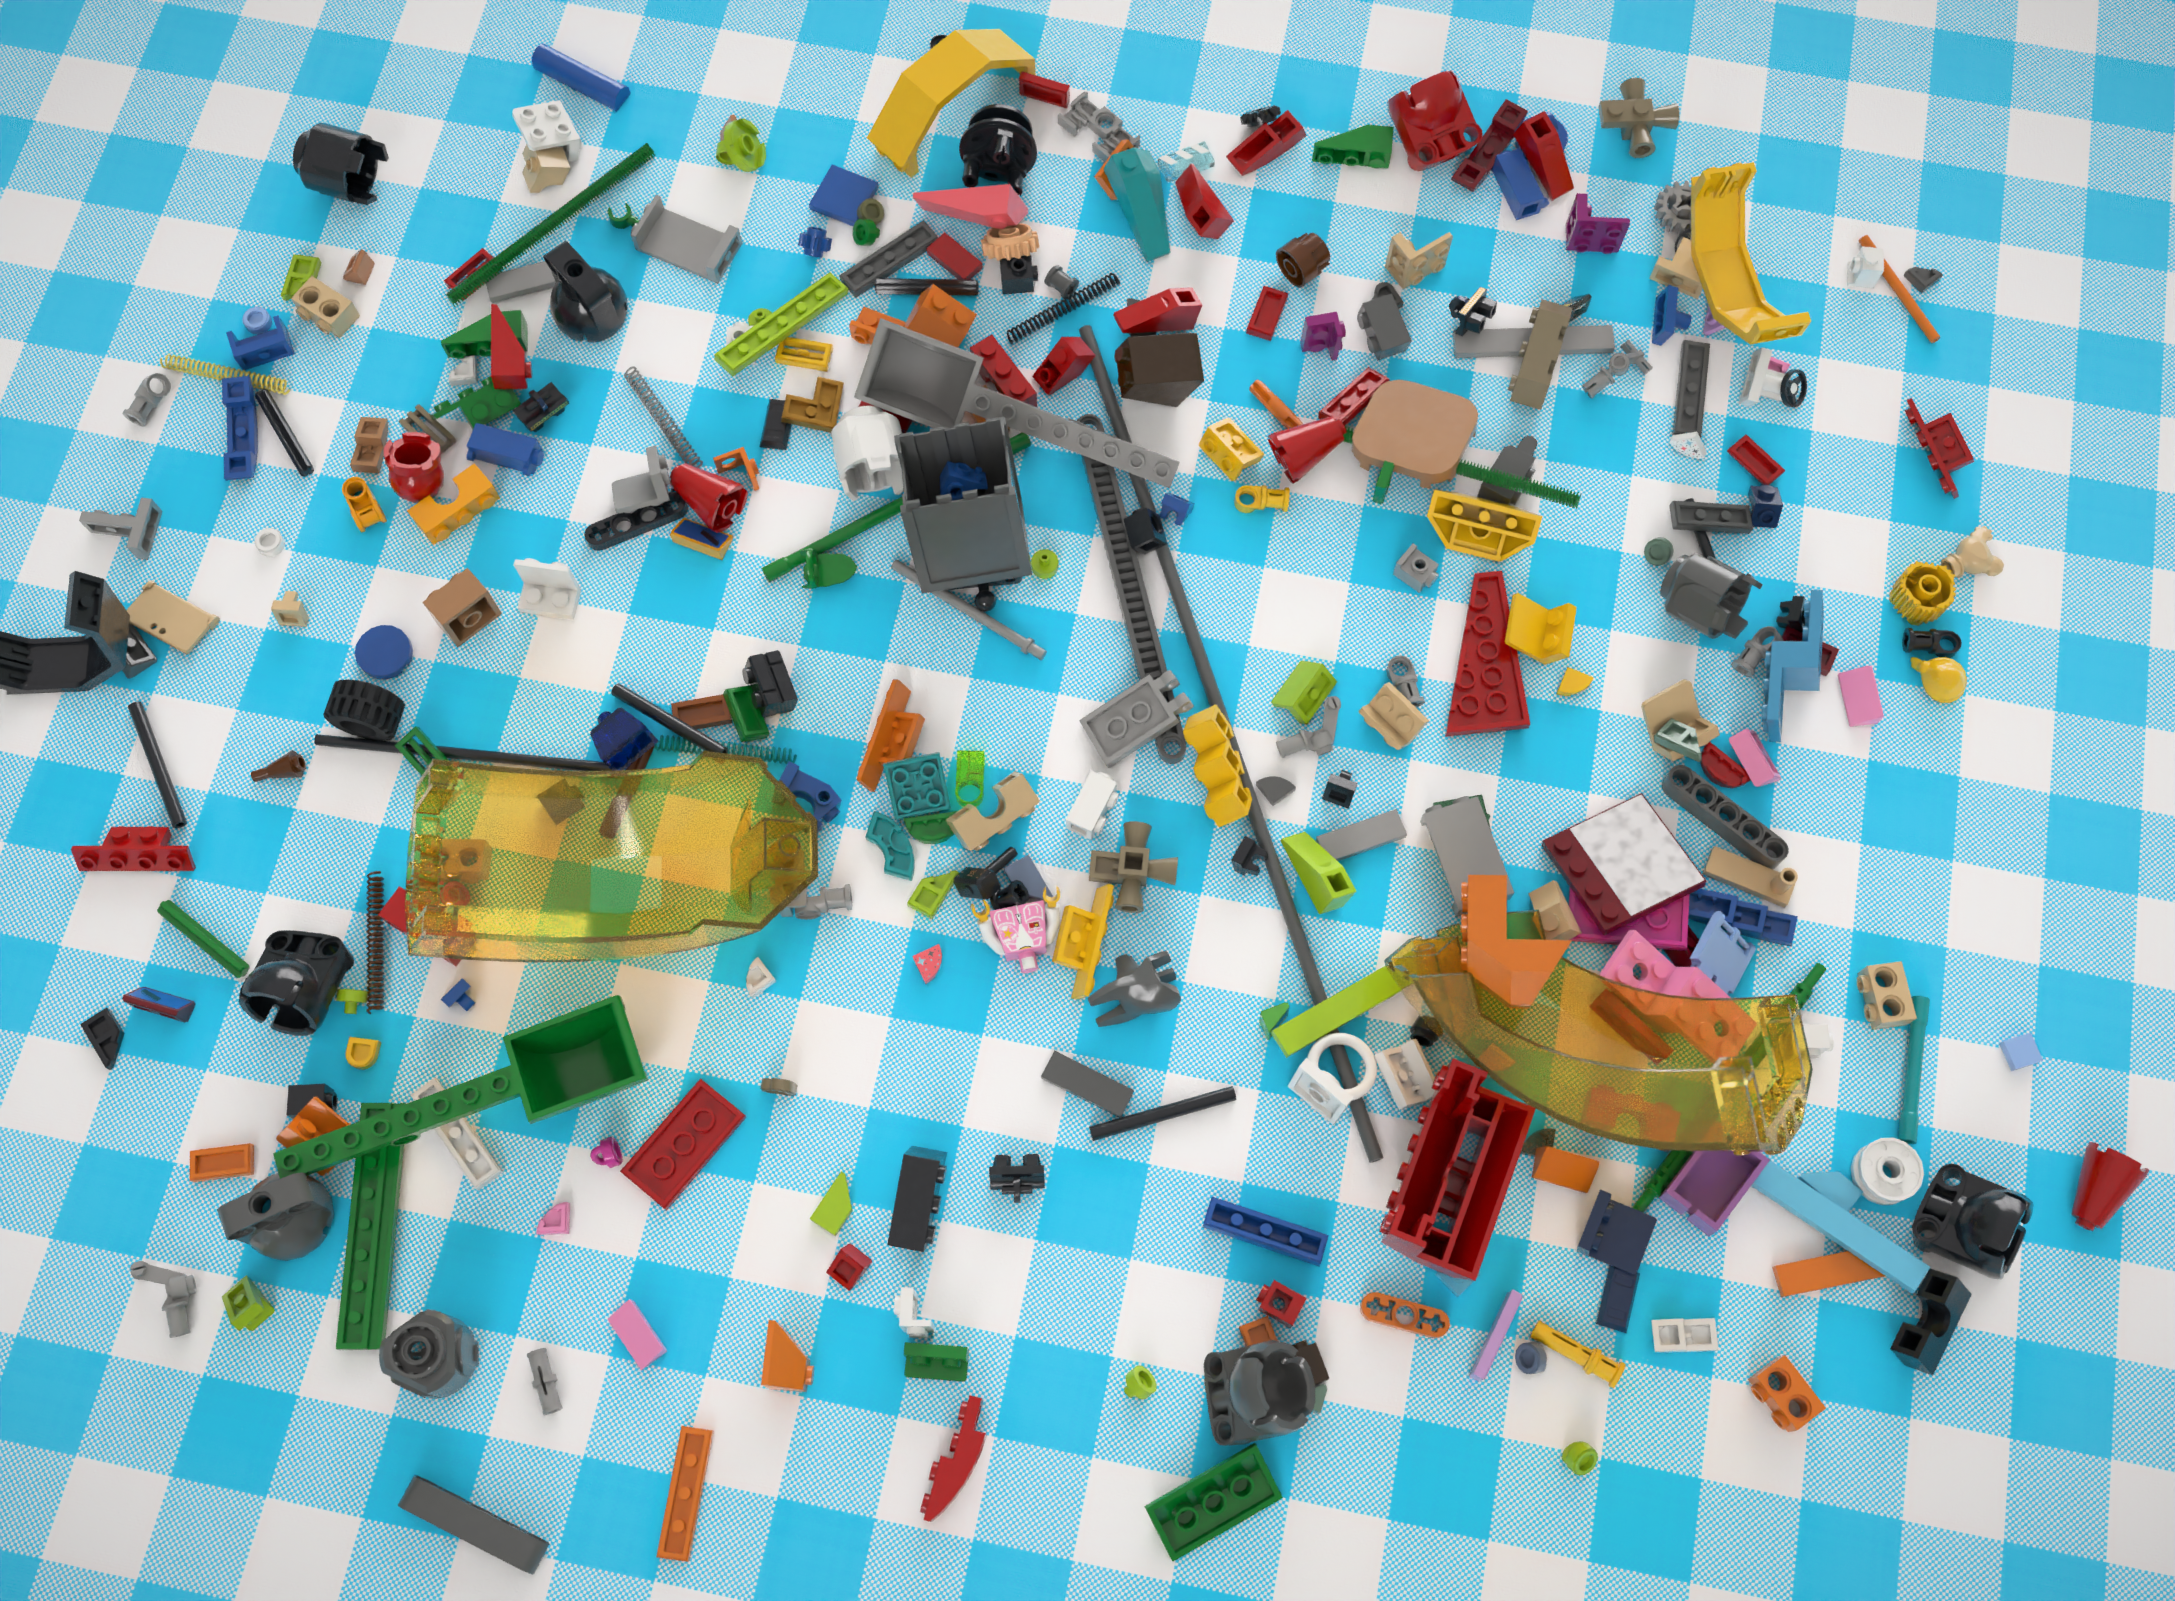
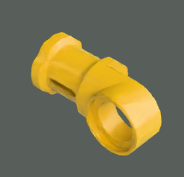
M1266 485L1242 486L1236 491L1234 506L1242 513H1251L1255 509L1264 510L1265 508H1277L1287 512L1290 489L1289 487H1285L1284 490L1269 489ZM1243 494H1249L1254 498V502L1250 505H1245L1241 503L1239 497Z

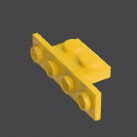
M1107 884L1096 888L1091 912L1072 905L1064 907L1052 962L1077 970L1071 999L1078 1000L1089 997V994L1093 991L1095 985L1094 971L1101 959L1100 945L1108 928L1106 923L1107 914L1114 902V896L1112 895L1114 885Z

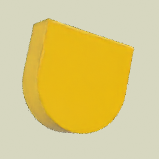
M349 1037L345 1053L347 1062L360 1070L372 1067L378 1059L381 1042L372 1039Z

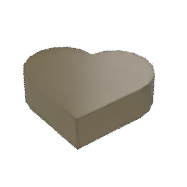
M762 1078L760 1089L767 1093L794 1096L796 1095L798 1085L793 1081L785 1079Z

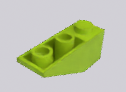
M1306 832L1280 840L1319 915L1343 907L1357 892L1344 867Z

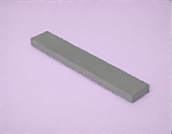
M1612 325L1568 326L1559 355L1613 353L1615 343ZM1532 328L1483 329L1479 334L1467 330L1463 337L1455 334L1456 330H1454L1452 336L1455 358L1518 356L1522 342H1528Z

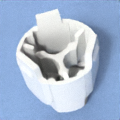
M861 406L847 411L841 416L839 422L831 431L833 454L844 493L853 501L858 500L857 492H876L890 487L893 488L895 495H900L903 492L902 469L894 441L895 435L902 434L901 426L895 416L875 406Z

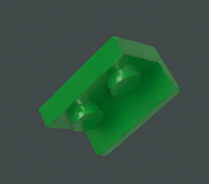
M905 1342L904 1356L906 1357L904 1375L907 1378L965 1382L967 1380L968 1347Z

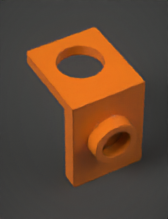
M744 447L713 458L718 474L744 465L754 491L759 490L755 476L759 474L758 467L754 458L748 459ZM735 458V460L729 464H722V462L727 459Z

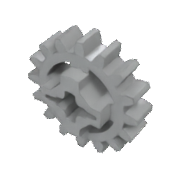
M1677 181L1674 182L1673 187L1666 185L1663 192L1660 191L1654 206V210L1657 211L1655 218L1663 219L1660 226H1670V233L1676 229L1680 235L1682 232L1691 229V187L1688 181H1685L1683 186H1680Z

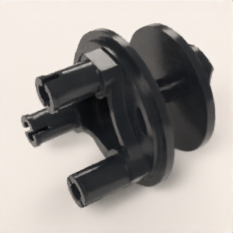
M993 104L980 108L972 115L959 145L960 156L964 163L962 181H964L963 184L966 187H976L978 185V178L981 177L991 181H1007V184L1012 186L1018 196L1022 195L1023 179L1033 168L1037 159V145L1032 136V124L1023 112L1009 105Z

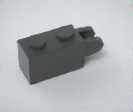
M1524 436L1517 448L1512 445L1504 447L1492 466V471L1494 468L1495 472L1499 469L1498 473L1501 470L1502 474L1505 471V475L1509 472L1508 476L1512 473V477L1514 474L1515 478L1519 475L1518 479L1522 476L1521 480L1525 477V481L1529 478V482L1536 471L1532 468L1536 459L1533 457V454L1538 444L1534 436ZM1482 482L1477 497L1507 505H1516L1522 492Z

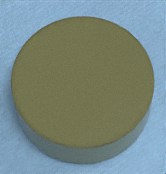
M869 198L858 206L857 216L859 219H870L877 225L884 218V208L879 201Z

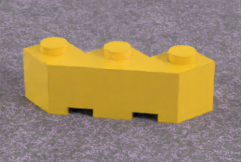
M1215 704L1188 717L1183 734L1186 742L1192 745L1198 753L1193 768L1194 774L1198 781L1203 782L1208 789L1204 810L1206 815L1213 819L1220 828L1247 816L1252 797L1249 788H1243L1240 775L1245 774L1239 752L1233 751L1230 739L1234 737L1232 727Z

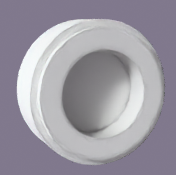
M266 528L256 535L254 544L262 555L273 557L283 551L285 539L278 530Z

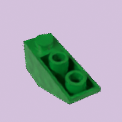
M1365 125L1315 142L1312 162L1367 166L1376 169L1389 168L1394 127Z
M501 311L523 350L527 352L528 324L522 311ZM491 314L441 340V345L448 358L462 359L473 355L491 356Z

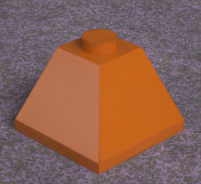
M768 1320L761 1385L770 1390L807 1392V1386L813 1384L814 1366H810V1359L786 1329L777 1321Z

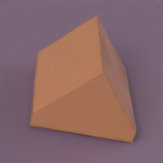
M361 249L350 258L343 275L344 280L363 285L367 284L375 263L366 251Z

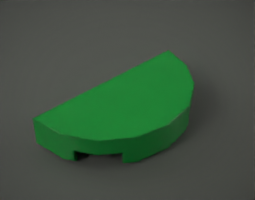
M957 811L903 819L908 833L915 840L924 844L936 845L947 841L954 835L946 819Z

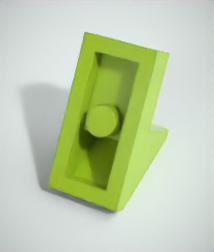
M247 1275L222 1296L230 1323L238 1331L244 1327L249 1331L255 1330L275 1311L274 1307Z

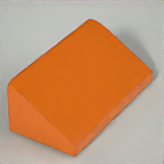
M1549 1146L1536 1148L1532 1178L1582 1193H1588L1599 1168V1161Z

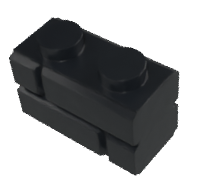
M776 650L750 656L747 659L745 668L742 669L744 682L751 685L753 691L751 699L754 708H759L764 718L774 716L777 713L792 712L795 709L798 698L780 651Z

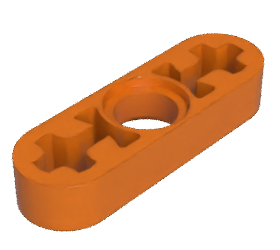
M1369 1293L1360 1303V1312L1366 1320L1428 1338H1440L1447 1333L1450 1327L1449 1317L1444 1311L1382 1293ZM1374 1299H1377L1378 1305L1384 1308L1389 1307V1302L1394 1303L1390 1311V1320L1385 1319L1387 1313L1383 1311H1378L1375 1315H1372L1371 1309L1366 1307V1303H1371ZM1399 1307H1408L1412 1311L1413 1320L1411 1323L1402 1324L1397 1320L1396 1311ZM1419 1310L1424 1312L1421 1318L1431 1320L1434 1315L1438 1316V1322L1442 1323L1443 1327L1433 1332L1431 1331L1430 1324L1422 1322L1420 1329L1416 1328L1415 1325L1418 1323L1420 1316Z

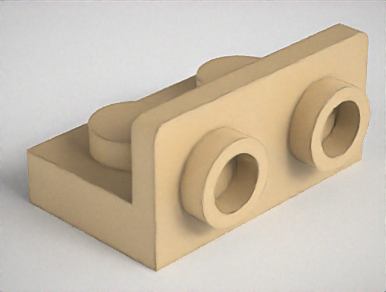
M1390 682L1384 684L1370 703L1359 710V713L1364 717V721L1370 727L1375 728L1384 737L1385 742L1389 746L1397 750L1411 744L1429 722Z

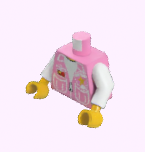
M1056 886L1057 894L1054 897H1048L1046 895V887H1044V900L990 911L987 902L982 900L985 905L982 912H976L973 903L970 906L974 916L979 918L977 924L983 941L996 954L1004 955L1006 961L1019 959L1021 973L1037 971L1036 956L1047 953L1046 946L1054 942L1060 926L1059 904L1056 903L1060 899V889L1058 886Z

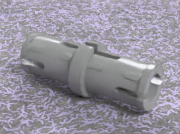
M540 1348L527 1353L526 1355L534 1377L532 1386L533 1389H537L543 1415H549L562 1410L563 1407L555 1382L558 1380L556 1374H552L547 1349Z

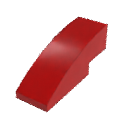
M1287 110L1270 125L1265 122L1232 150L1226 158L1243 176L1278 158L1307 135L1303 126Z

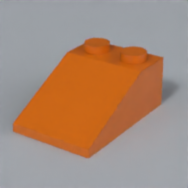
M932 284L921 293L903 327L959 347L977 314Z

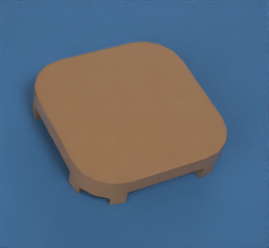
M1388 381L1380 385L1374 392L1355 427L1352 437V452L1360 462L1361 468L1367 471L1370 470L1372 465L1382 468L1384 461H1388L1395 465L1393 472L1421 480L1420 487L1431 489V484L1442 483L1446 480L1451 482L1456 476V468L1472 436L1475 437L1478 422L1476 406L1462 396L1412 381Z

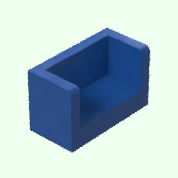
M279 315L273 317L276 329L238 340L232 330L226 332L233 357L242 370H248L295 354L288 330Z

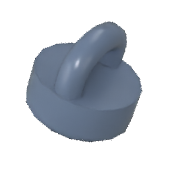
M1528 1342L1518 1346L1515 1353V1361L1523 1373L1536 1374L1545 1371L1547 1356L1544 1348L1539 1343Z

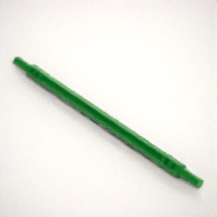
M1816 963L1802 983L1796 984L1675 1144V1148L1669 1152L1644 1185L1645 1190L1632 1206L1633 1209L1644 1213L1654 1198L1661 1196L1813 994V987L1827 970L1825 966Z

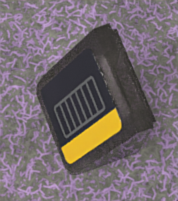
M1590 294L1573 297L1562 304L1572 308L1569 322L1587 311L1592 298Z

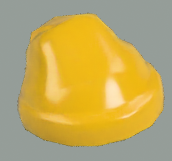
M1916 657L1910 658L1911 667L1920 672L1923 687L1931 699L1940 703H1952L1964 694L1967 686V676L1960 663L1947 657L1933 658L1928 661H1922Z

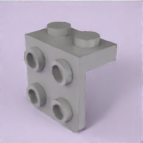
M656 445L646 448L649 472L612 482L616 513H631L639 508L658 506L663 502L670 501L667 486L671 484L668 473L669 468L665 455H659Z

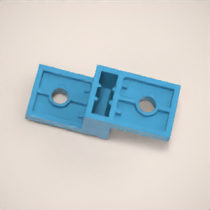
M1811 590L1810 600H1805V626H1803L1802 641H1772L1771 651H1766L1765 668H1767L1763 684L1765 703H1762L1763 732H1768L1769 742H1781L1784 690L1820 691L1824 625L1823 590Z

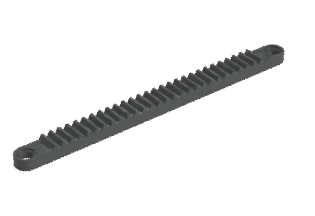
M1085 414L1077 420L1084 424H1092L1098 431L1105 433L1103 424L1096 415ZM1081 455L1117 599L1119 600L1122 618L1124 619V626L1132 650L1137 676L1140 681L1150 674L1156 680L1167 671L1136 550L1131 548L1123 520L1127 515L1115 470L1110 465ZM1172 690L1162 693L1167 702L1174 699ZM1180 721L1154 739L1160 759L1168 764L1180 762L1186 754V740ZM1169 742H1174L1179 745L1180 751L1175 755H1170L1165 752L1164 746Z

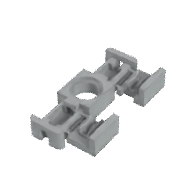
M1086 91L1071 102V110L1064 116L1061 113L1058 114V124L1073 136L1079 133L1078 129L1081 126L1086 127L1088 122V128L1103 139L1104 144L1099 145L1096 142L1092 144V152L1104 162H1106L1122 140L1129 139L1134 147L1138 148L1140 146V135L1134 138L1123 129V121L1105 106L1101 109L1096 107L1088 100V92ZM1103 120H1108L1112 123V126L1102 128L1099 126V123Z

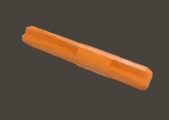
M1257 379L1249 387L1250 392L1283 426L1289 429L1304 424L1262 381Z

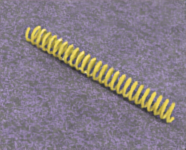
M170 353L165 357L166 366H164L162 358H160L161 366L169 370L187 372L188 374L213 378L219 381L224 377L232 378L234 371L233 377H237L238 372L239 377H242L243 373L244 376L249 374L251 381L254 375L253 388L267 389L269 392L282 393L283 395L290 392V389L284 392L287 386L285 379L271 378L270 375L266 377L265 374L261 376L260 373L257 375L255 372L251 374L250 371L246 373L245 370L221 367L220 364L216 366L215 363L211 365L210 362L206 364L205 361L201 363L200 360L176 357V355L171 356Z

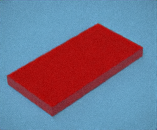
M700 1078L620 1172L667 1211L746 1119V1115Z

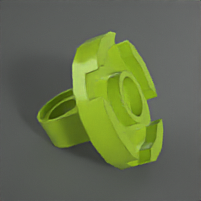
M745 118L728 123L723 133L724 140L718 142L716 147V159L718 162L726 165L735 164L744 172H753L762 167L766 159V147L764 143L760 144L757 134H760L758 129Z

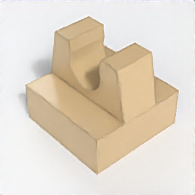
M286 591L282 601L273 600L271 611L279 625L307 627L309 616L303 607V602L297 601L298 592Z

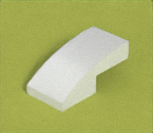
M1715 1318L1651 1320L1655 1352L1719 1350Z

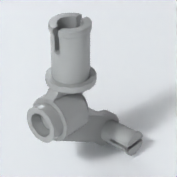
M1630 340L1625 341L1620 348L1626 354L1616 353L1612 355L1607 370L1604 367L1599 368V373L1581 385L1584 392H1588V396L1591 399L1594 398L1606 386L1615 383L1614 375L1622 376L1626 374L1631 364H1636L1643 374L1646 375L1653 367L1643 357L1644 353L1642 350L1638 351Z
M1331 696L1325 700L1321 729L1314 732L1301 729L1298 734L1276 741L1281 758L1304 749L1306 751H1316L1318 756L1334 750L1332 745L1334 744L1338 712L1341 708V701L1338 697Z
M144 1261L133 1263L130 1267V1273L133 1278L165 1285L167 1298L162 1306V1311H166L170 1338L191 1333L185 1306L188 1305L191 1294L197 1292L194 1276H187L184 1273L149 1265Z

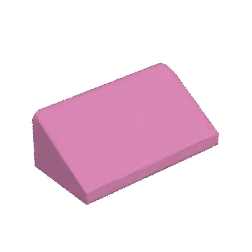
M1872 665L1839 673L1838 680L1849 727L1878 724L1884 717Z
M1745 728L1729 738L1732 748L1755 787L1781 780L1778 770L1755 731Z
M632 1299L626 1301L607 1319L641 1370L667 1352V1349Z

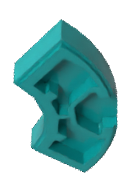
M874 811L865 836L866 840L877 845L883 852L885 874L912 881L915 860L908 837L894 820Z

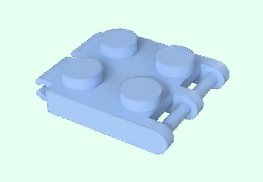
M1717 911L1712 915L1689 959L1692 963L1691 967H1698L1726 994H1733L1756 947L1750 942L1747 943L1740 936L1741 932L1736 927H1731L1724 920L1725 915L1721 911ZM1721 925L1728 931L1727 933L1721 928ZM1738 941L1743 946V948H1741L1736 942Z

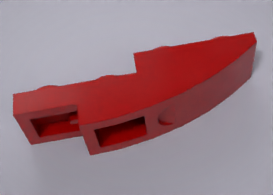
M969 1395L968 1402L962 1401L958 1420L963 1421L960 1433L954 1432L949 1449L950 1452L954 1453L953 1459L940 1456L939 1462L933 1461L929 1474V1480L934 1481L930 1494H924L920 1513L925 1514L924 1521L933 1522L950 1506L964 1488L976 1467L987 1437L986 1433L975 1431L983 1403L982 1398Z

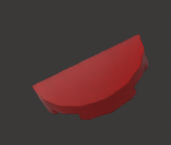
M1710 741L1704 746L1701 752L1702 760L1700 764L1704 774L1711 782L1720 787L1737 788L1744 786L1751 780L1744 768Z

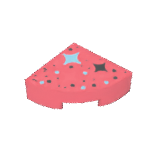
M939 944L912 956L925 984L932 981L940 969L942 952Z

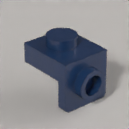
M1770 485L1750 486L1748 497L1752 507L1751 519L1753 527L1776 528L1783 508L1778 488Z

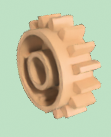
M1018 223L1016 226H1007L1004 229L993 227L986 232L984 239H981L983 256H988V259L996 258V260L1003 258L1011 260L1014 257L1020 259L1023 255L1030 256V252H1037L1039 248L1037 231H1032L1029 225Z

